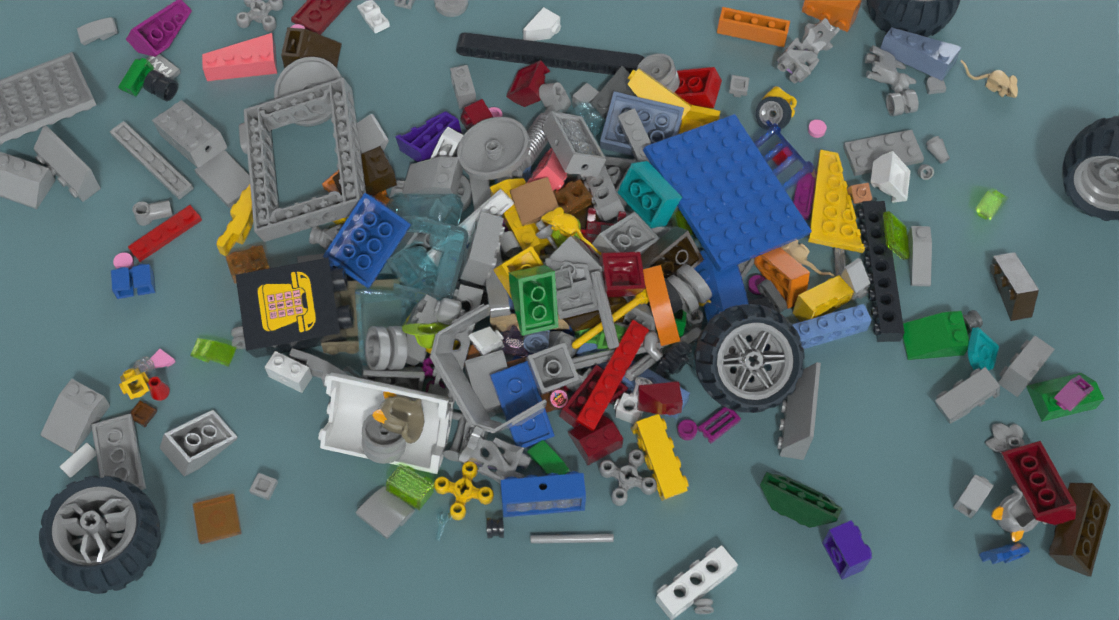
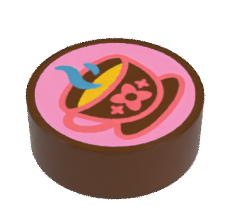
M556 389L548 396L549 405L557 410L562 409L569 401L568 394L562 389Z

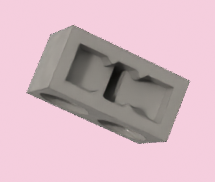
M468 65L450 68L451 82L459 109L475 103L476 92Z

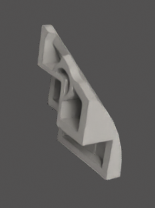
M550 258L545 259L546 265L555 271L557 309L560 319L599 310L587 265L573 264L568 261H552Z

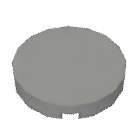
M434 0L436 10L447 17L459 16L468 7V0Z

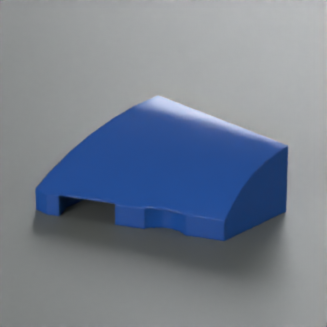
M1017 541L982 552L979 556L982 562L991 560L993 565L1001 561L1008 563L1022 558L1030 550L1023 542Z

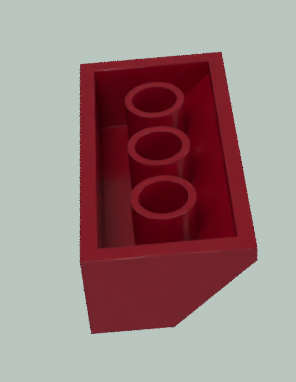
M1041 441L1001 452L1035 520L1057 525L1075 519L1076 504Z

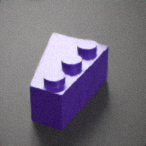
M445 111L427 120L426 124L418 128L416 126L411 128V132L403 136L401 134L395 136L399 150L416 162L429 160L447 127L462 134L459 120Z

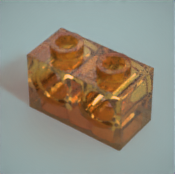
M580 179L576 182H569L560 191L556 190L553 192L557 203L562 202L565 204L564 206H558L563 208L564 213L571 215L589 206L593 197ZM573 193H577V194H579L580 196H579V197H575V196L573 195Z
M263 245L252 246L247 250L233 252L225 256L234 284H236L235 275L270 268Z

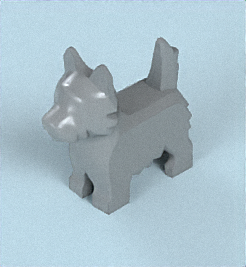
M872 45L870 52L874 54L867 53L865 63L873 64L871 68L873 72L867 71L866 77L881 83L890 84L891 89L895 92L900 93L910 90L909 85L916 84V80L905 73H898L896 69H906V66L900 61L895 60V57L889 52Z

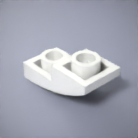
M373 0L365 1L357 6L360 14L375 34L390 27L389 21L381 13L380 7Z

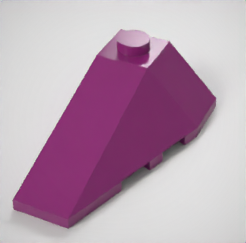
M176 0L132 28L126 41L138 53L156 57L169 48L192 10L183 0Z

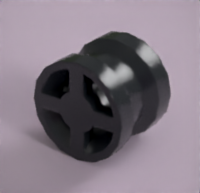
M503 517L495 520L487 518V539L493 536L504 538Z

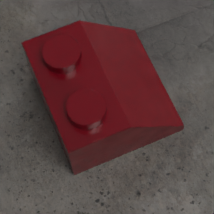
M602 415L593 431L583 425L568 431V435L587 465L622 448L623 437L613 421Z

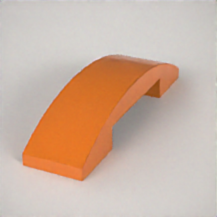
M661 265L643 269L645 286L661 346L680 342Z

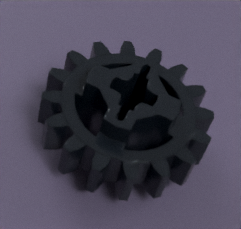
M683 341L677 347L674 346L667 349L666 353L659 359L660 363L656 373L663 378L670 377L671 374H678L685 364L688 363V357L692 352V348Z

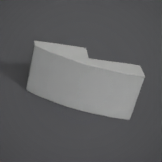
M112 17L93 21L77 28L80 42L83 45H87L98 38L104 41L118 33Z

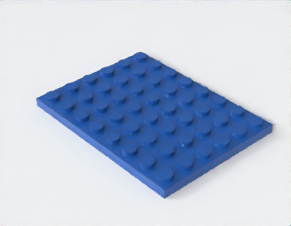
M735 114L645 146L643 149L651 165L682 196L677 206L718 272L806 237L812 232Z

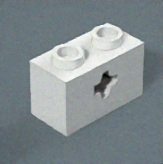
M276 351L265 366L268 377L303 393L312 379L308 366Z

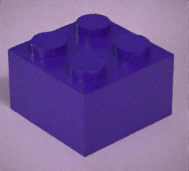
M852 520L829 529L822 542L841 580L863 571L872 559L870 547L863 542L861 531L857 525H854Z

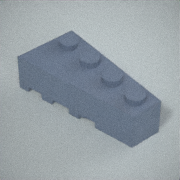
M892 27L884 36L880 49L892 54L895 60L943 81L956 63L962 47Z

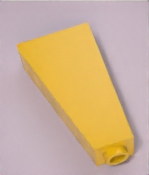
M640 68L637 71L633 70L628 77L630 80L628 85L637 97L683 107L682 119L692 106Z

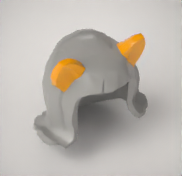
M1014 484L1011 487L1014 493L1003 499L1000 505L993 510L991 517L997 520L998 525L1003 530L1011 532L1012 541L1017 542L1023 537L1025 532L1032 530L1041 521L1035 520L1018 485Z

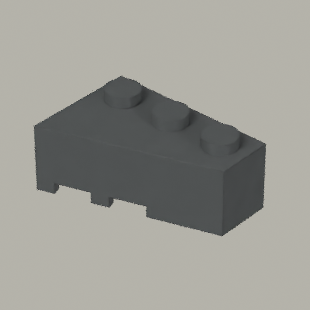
M623 66L591 102L590 116L600 127L605 125L614 92L637 97L628 85L630 74Z

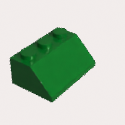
M1083 373L1026 386L1041 422L1096 409L1104 400L1097 382ZM1080 375L1095 389L1073 410H1064L1056 403L1057 400L1054 397L1071 379Z

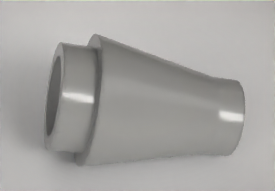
M939 136L933 137L926 142L927 149L940 164L950 159L943 139H940Z

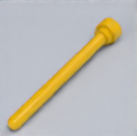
M645 289L643 292L635 295L633 300L612 314L613 321H617L639 304L649 303L647 290ZM602 322L572 342V348H579L603 331Z

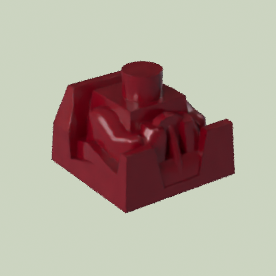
M541 60L518 70L506 97L523 107L541 101L539 88L542 84H546L545 74L549 73L550 70Z
M640 252L602 253L599 261L602 264L607 297L635 296L646 289Z

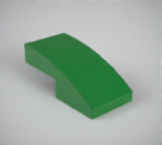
M544 440L527 451L529 457L541 467L545 475L550 473L565 475L570 472L566 464Z

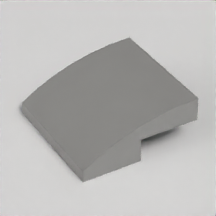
M383 486L356 511V515L388 539L399 526L402 527L415 510Z

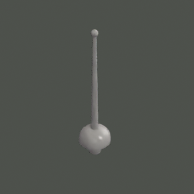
M540 220L535 224L540 230L535 235L539 239L547 238L556 251L558 247L551 238L553 233L552 225L546 227L543 221Z

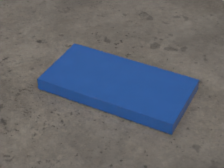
M528 361L489 375L506 422L542 401ZM545 408L544 412L522 425L509 428L515 446L523 448L555 436Z

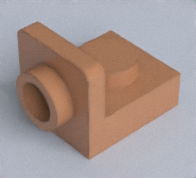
M869 183L852 185L847 189L848 195L853 198L854 204L872 200Z

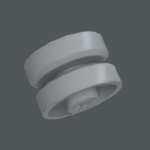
M653 54L639 63L637 70L640 68L672 92L678 89L680 79L674 61L670 56L666 54Z
M684 264L677 270V276L670 275L667 280L678 292L683 303L682 310L692 314L699 308L698 302L705 303L712 297V293L707 283L691 266Z
M370 327L365 340V354L369 368L373 371L384 370L386 367L389 370H401L406 363L408 349L406 334L402 331V327Z
M372 414L369 415L362 426L363 453L368 459L382 464L392 463L400 459L405 452V439L402 438L401 434L386 430L373 418Z

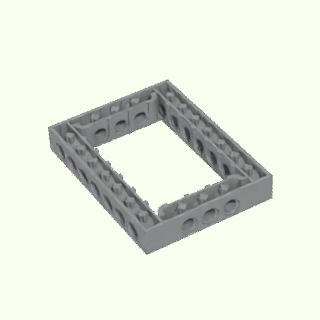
M344 77L244 109L254 232L266 242L350 216L363 194L366 193L353 92ZM332 111L333 118H331V121L334 124L335 133H333V137L336 140L335 152L338 156L337 168L340 172L339 184L341 185L342 195L337 191H332L322 197H313L309 201L294 203L295 205L283 209L279 208L271 130Z

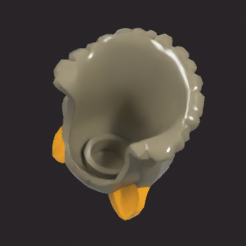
M384 391L383 396L385 400L380 404L378 410L373 412V418L386 430L401 434L407 443H415L420 438L425 423L421 399L417 398V400L413 401L405 396H397L395 393Z

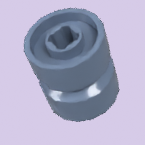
M550 330L524 335V348L531 353L547 349L549 346Z

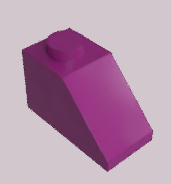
M1078 375L1071 379L1054 398L1062 409L1071 411L1095 388Z

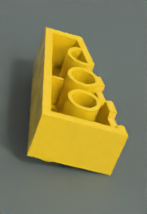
M657 414L636 421L631 427V431L633 434L637 433L638 435L637 445L640 450L646 453L644 455L646 466L654 472L651 476L657 482L656 489L661 501L685 493L688 491L687 487L689 485L686 476L681 474L680 459L674 455L672 450L674 448L671 437L667 436L665 431L667 429L664 418Z

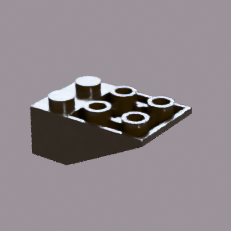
M287 27L281 53L284 68L292 62L305 57L325 59L337 68L342 43L307 29Z

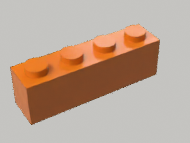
M722 7L717 33L784 47L790 21Z

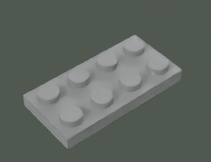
M912 130L846 142L843 145L854 176L872 173L873 161L883 154L892 151L906 166L923 163L924 160Z

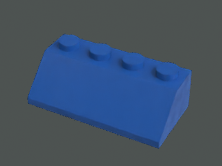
M701 251L700 253L704 260L694 270L704 279L712 293V297L709 299L711 303L707 302L704 305L709 323V320L725 309L736 305L749 304L739 266L735 265L718 272L706 251Z

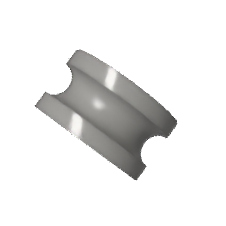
M695 600L694 605L697 606L695 613H713L714 608L711 607L713 600Z

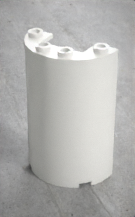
M334 372L326 375L324 385L327 386L326 394L331 396V402H329L327 407L329 421L319 432L318 439L321 440V449L367 458L362 449V426L366 418L378 410L380 404L385 400L383 392L386 391L395 393L397 396H405L413 401L417 400V398L421 399L425 421L420 438L412 444L406 442L404 454L400 459L389 464L435 474L438 473L444 458L443 452L445 446H447L453 415L452 398Z

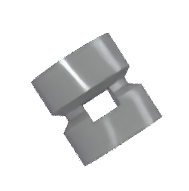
M913 89L902 91L901 94L899 92L889 93L886 96V107L890 116L902 115L903 112L906 114L913 113L918 110V97Z

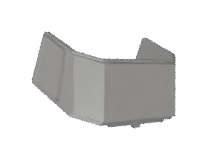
M482 304L452 321V325L435 335L430 358L470 427L474 428L477 426L484 431L496 433L513 426H520L544 412L547 401L539 402L505 423L490 419L452 354L456 334L490 315V305Z

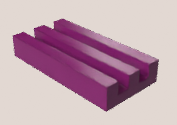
M724 407L700 425L698 431L702 432L703 436L712 444L739 423L741 418L734 410ZM726 412L730 413L717 424H715L712 428H710L708 431L706 430V428L709 425H711L713 422L719 419ZM732 417H734V419H733L731 422H729L727 425H725L723 428H721V429H720L718 432H716L714 435H711L714 431H716V430H717L718 428H720L723 424H725V423H726L727 421H729Z

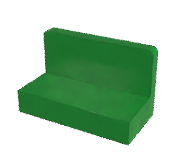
M141 58V60L135 59L118 88L137 97L143 87L145 77L154 67L145 58Z

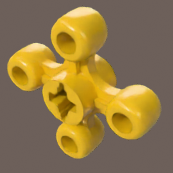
M471 461L463 464V477L456 481V483L450 482L443 476L438 477L434 482V488L438 494L452 493L456 497L455 503L450 507V515L454 520H462L465 517V504L471 499H477L484 505L490 504L494 499V493L491 488H476L473 486L472 480L478 474V467ZM467 487V490H465L464 493L461 495V491H463L464 488Z

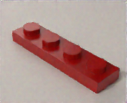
M189 205L129 245L128 249L141 262L201 222L202 219Z

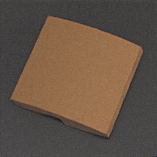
M548 177L524 184L510 191L522 226L539 222L543 215L559 207Z

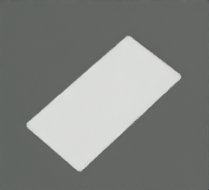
M86 443L67 459L60 468L71 478L96 456V451Z

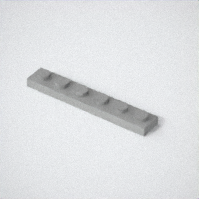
M123 121L109 131L115 140L179 200L193 190L192 184L126 122Z

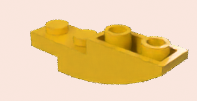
M250 184L246 190L242 191L237 203L231 207L230 214L233 221L228 223L226 231L217 240V248L220 254L224 256L228 255L236 242L243 245L251 231L253 210Z

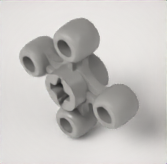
M243 0L244 4L250 7L251 10L248 13L240 12L237 14L236 22L240 28H247L250 22L254 20L262 23L264 30L268 32L276 29L275 18L268 15L271 10H281L283 8L282 0H269L267 3L262 0Z
M638 449L630 452L628 457L629 464L622 468H617L610 460H605L600 464L599 472L602 477H614L619 482L618 488L612 492L611 496L612 502L616 506H622L627 502V491L634 487L640 488L646 495H652L656 491L657 482L654 478H642L637 473V468L644 463L645 458L643 452Z

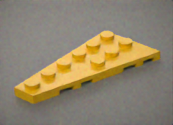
M820 150L810 221L812 232L809 234L808 242L863 253L865 247L861 242L860 229H858L856 224L857 218L851 197L847 192L848 186L842 174L843 168L839 154Z

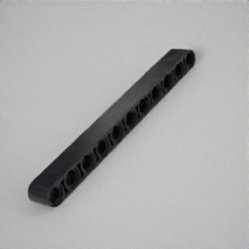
M461 33L456 47V52L461 56L530 65L541 60L546 67L615 75L621 66L631 74L633 70H637L639 63L645 59L639 54L473 33Z

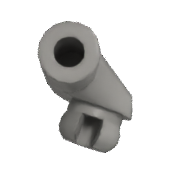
M650 331L645 336L644 349L655 361H658L663 356L656 348L658 335L656 332Z

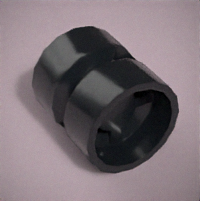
M152 70L145 77L143 88L145 91L167 102L176 95L178 83L167 76L165 77L162 73Z

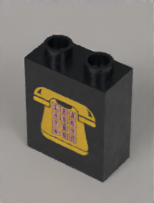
M329 257L235 275L245 348L255 358L273 355L275 351L285 353L290 352L292 348L301 350L321 346L322 342L347 341L345 329L354 328L350 305L342 306L340 292L348 290L344 267L336 269Z

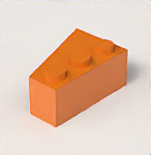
M804 0L802 12L819 20L826 18L830 25L848 32L856 20L862 0Z
M781 247L755 257V266L765 279L770 280L785 299L787 309L794 307L798 295L807 291L810 272Z

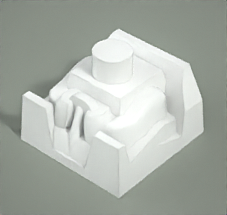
M893 151L883 154L873 161L872 186L874 188L879 187L882 192L892 196V203L907 201L910 180L909 168Z

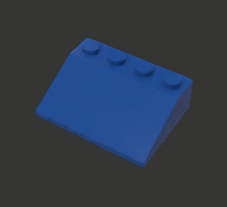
M364 193L322 257H329L338 268L344 267L346 274L369 289L412 224L372 195Z

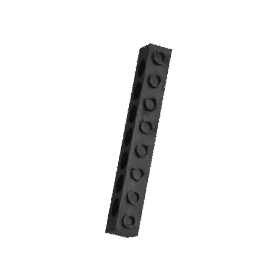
M863 201L861 207L857 210V218L861 221L859 229L863 236L862 244L865 247L864 267L867 268V276L870 281L868 298L869 301H872L871 317L874 318L875 322L873 324V334L877 336V342H900L904 335V326L885 201Z

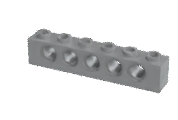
M605 164L598 177H585L581 175L583 181L587 180L584 182L587 191L592 192L589 194L592 203L597 204L594 205L598 216L602 215L604 221L618 216L619 211L625 212Z
M460 284V288L455 289L453 300L459 301L461 304L468 303L471 306L469 311L464 312L465 315L480 306L483 290ZM475 324L462 330L455 336V340L459 341L461 346L458 350L452 349V354L462 371L471 342L468 336L473 333ZM435 367L433 376L436 379L434 384H430L428 393L452 398L454 407L455 400L449 389H444L439 385L442 377Z

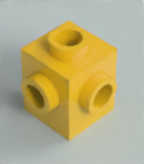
M130 368L120 376L122 383L119 386L124 395L128 393L131 400L139 398L150 391L147 385L149 379L145 371L141 373L139 368Z

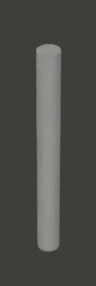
M613 534L531 535V543L614 542Z

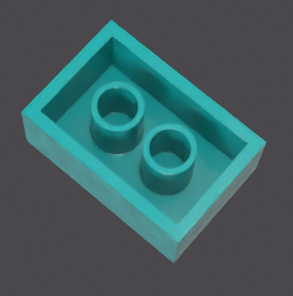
M648 161L632 163L617 191L651 229L666 226L682 198Z

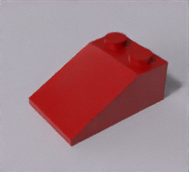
M715 67L678 70L680 84L674 93L691 105L714 108L722 82Z

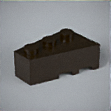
M1015 252L993 256L990 272L993 275L1010 321L1031 318L1039 292L1038 287Z

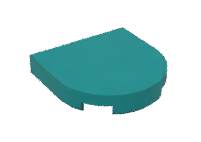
M979 327L972 328L968 345V358L974 371L978 368L982 370L985 367L988 371L992 370L996 363L999 345Z

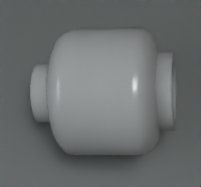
M443 298L442 301L438 300L434 316H437L439 323L452 325V321L463 316L465 310L461 309V302L450 298Z

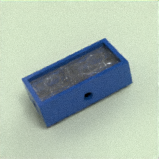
M572 471L565 475L550 473L541 477L528 475L525 478L511 476L501 480L503 517L585 511L586 491L584 473Z

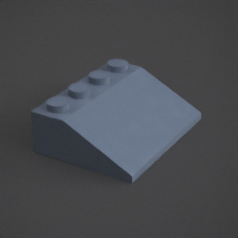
M614 92L600 140L601 149L634 156L618 123V115L635 108L650 142L653 144L678 135L684 108Z

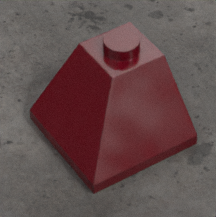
M679 382L638 385L637 410L659 415L682 413L683 400Z

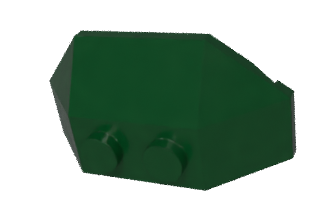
M766 472L760 483L771 509L782 516L796 521L800 525L812 528L837 522L842 510L841 506L836 505L825 494L787 476Z

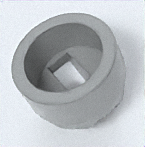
M923 164L918 169V175L924 180H929L934 175V169L930 165Z

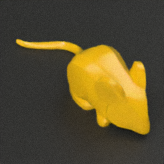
M558 207L541 217V220L552 225V230H559V233L567 238L577 233L582 241L602 255L593 244L583 237L577 219L571 214L564 213L563 208Z

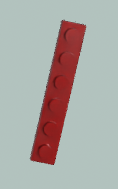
M635 320L629 323L619 341V347L615 348L578 414L576 422L591 431L595 429L643 343L646 334L649 332L648 328Z

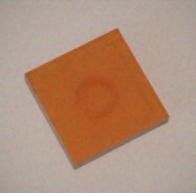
M234 494L193 503L200 544L242 534Z

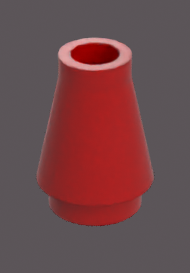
M158 377L150 378L148 381L150 396L154 400H165L170 393L169 386Z

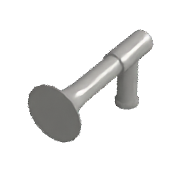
M453 412L452 419L460 421L453 445L450 450L444 451L443 455L451 461L459 462L458 454L467 420L463 413Z

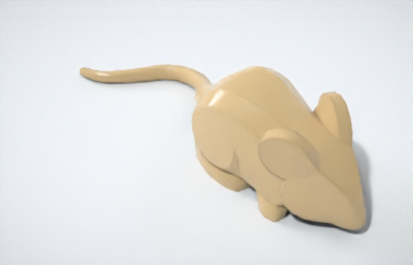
M961 60L969 78L973 80L988 78L986 87L992 92L998 91L1001 97H1004L1005 94L1008 97H1017L1016 76L1008 77L1003 71L996 70L989 74L974 77L969 73L965 62Z
M798 240L781 246L785 252L801 265L809 266L820 275L835 276L830 272H821L812 263L807 261V255L810 251L804 244H798Z

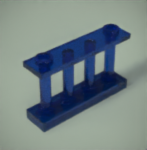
M767 120L766 124L769 130L758 138L754 144L759 148L773 135L781 142L763 156L765 161H770L785 147L792 153L790 157L773 170L775 176L777 177L796 160L803 166L801 170L782 184L785 191L787 192L790 187L807 173L815 178V166L810 161L806 162L780 133L782 130L776 123L772 124Z

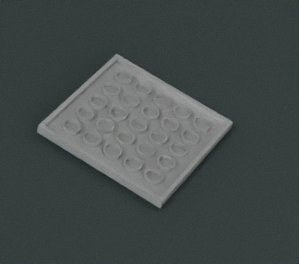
M72 52L0 80V145L5 141L17 139L25 133L37 131L40 127L54 124L60 119L72 117L75 113L83 110L86 111L96 106L95 100Z

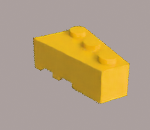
M840 275L829 278L826 282L799 294L797 301L794 303L793 314L800 322L831 314L849 302L854 291Z

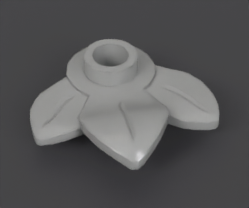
M1002 423L992 424L994 438L985 442L987 447L998 453L1025 445L1022 439L1024 435L1023 430L1017 424H1012L1010 427Z

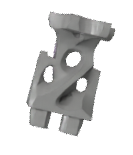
M826 18L815 25L808 23L805 26L802 41L799 42V39L796 38L777 59L779 62L777 68L781 72L787 70L791 73L789 77L793 83L798 81L801 83L811 74L819 62L817 58L818 53L821 50L828 51L833 47L830 40L840 31V28L831 26Z
M477 426L471 427L458 454L459 462H474L477 466H481L478 472L494 479L499 484L506 477L524 478V475L515 471L517 466L526 469L530 463L531 458L522 453L523 447L509 444L496 437L493 441L484 440L480 436L483 429ZM498 447L503 448L505 453L501 454ZM482 448H486L489 451V457H484L481 454ZM489 469H497V471L492 472Z

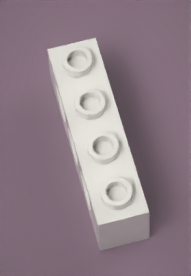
M722 545L717 549L715 547L710 549L705 554L706 558L702 561L698 559L693 562L689 567V571L685 574L683 572L679 573L673 579L674 582L669 586L665 584L657 591L658 594L655 601L670 620L676 618L694 604L695 600L703 597L736 571L738 564ZM712 565L717 571L709 572L706 566ZM694 577L698 578L701 583L698 585H694L691 583L690 579ZM681 590L685 596L677 597L674 591Z

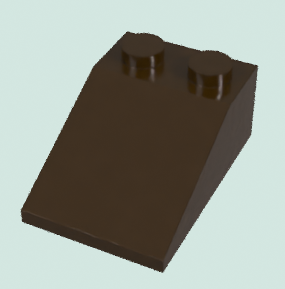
M381 146L361 154L367 194L375 195L397 186L394 171ZM339 172L333 177V181L342 195L341 185L339 184Z
M607 297L612 314L628 303L623 297ZM599 310L563 319L574 332L593 328L602 322ZM625 315L619 318L614 323L623 322Z

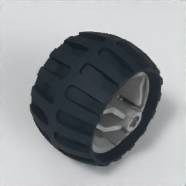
M96 475L84 477V480L73 481L66 485L67 488L61 493H57L51 499L48 510L44 511L41 518L42 528L39 531V544L42 555L51 572L71 588L79 591H88L93 594H104L112 589L119 591L126 588V585L132 581L139 580L144 575L145 569L153 564L156 558V549L159 548L161 541L159 516L149 497L136 485L108 475L104 476V478ZM125 529L124 533H117L118 531ZM78 535H84L83 538L77 539Z

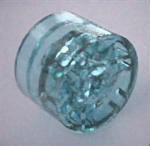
M589 102L578 105L569 113L582 116L593 137L604 127L605 119Z

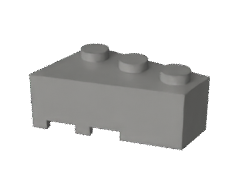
M426 294L414 306L407 324L438 322L437 316H434L438 300ZM405 333L408 346L406 363L415 366L419 362L422 363L427 354L426 348L421 347L417 343L415 335Z
M1036 336L1031 341L1026 340L1020 348L1022 352L1020 354L1016 352L1010 360L1012 364L1009 367L1005 366L999 374L1002 378L998 384L1016 397L1021 394L1055 350Z
M986 367L982 370L978 368L970 374V378L964 381L962 379L953 385L954 388L949 392L943 391L936 397L935 403L951 424L970 413V410L979 405L981 407L984 405V401L991 396L994 399L1000 395V385Z

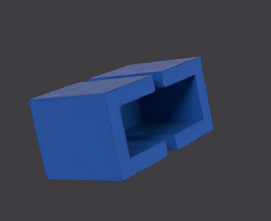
M139 264L132 267V269L120 267L116 270H111L112 291L117 299L133 297L134 288H137L138 296L156 293L154 272L150 264Z

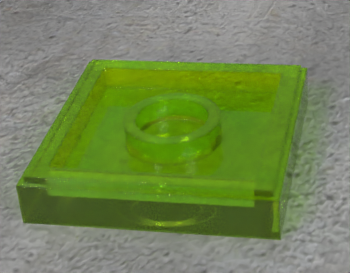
M890 211L884 212L886 245L902 260L909 259L907 226Z

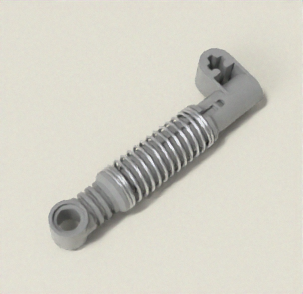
M549 83L540 86L539 96L546 110L536 118L527 131L530 139L529 153L516 170L506 176L497 178L498 183L506 179H522L524 170L533 164L548 142L542 128L550 111L566 113L571 106V101L561 83Z

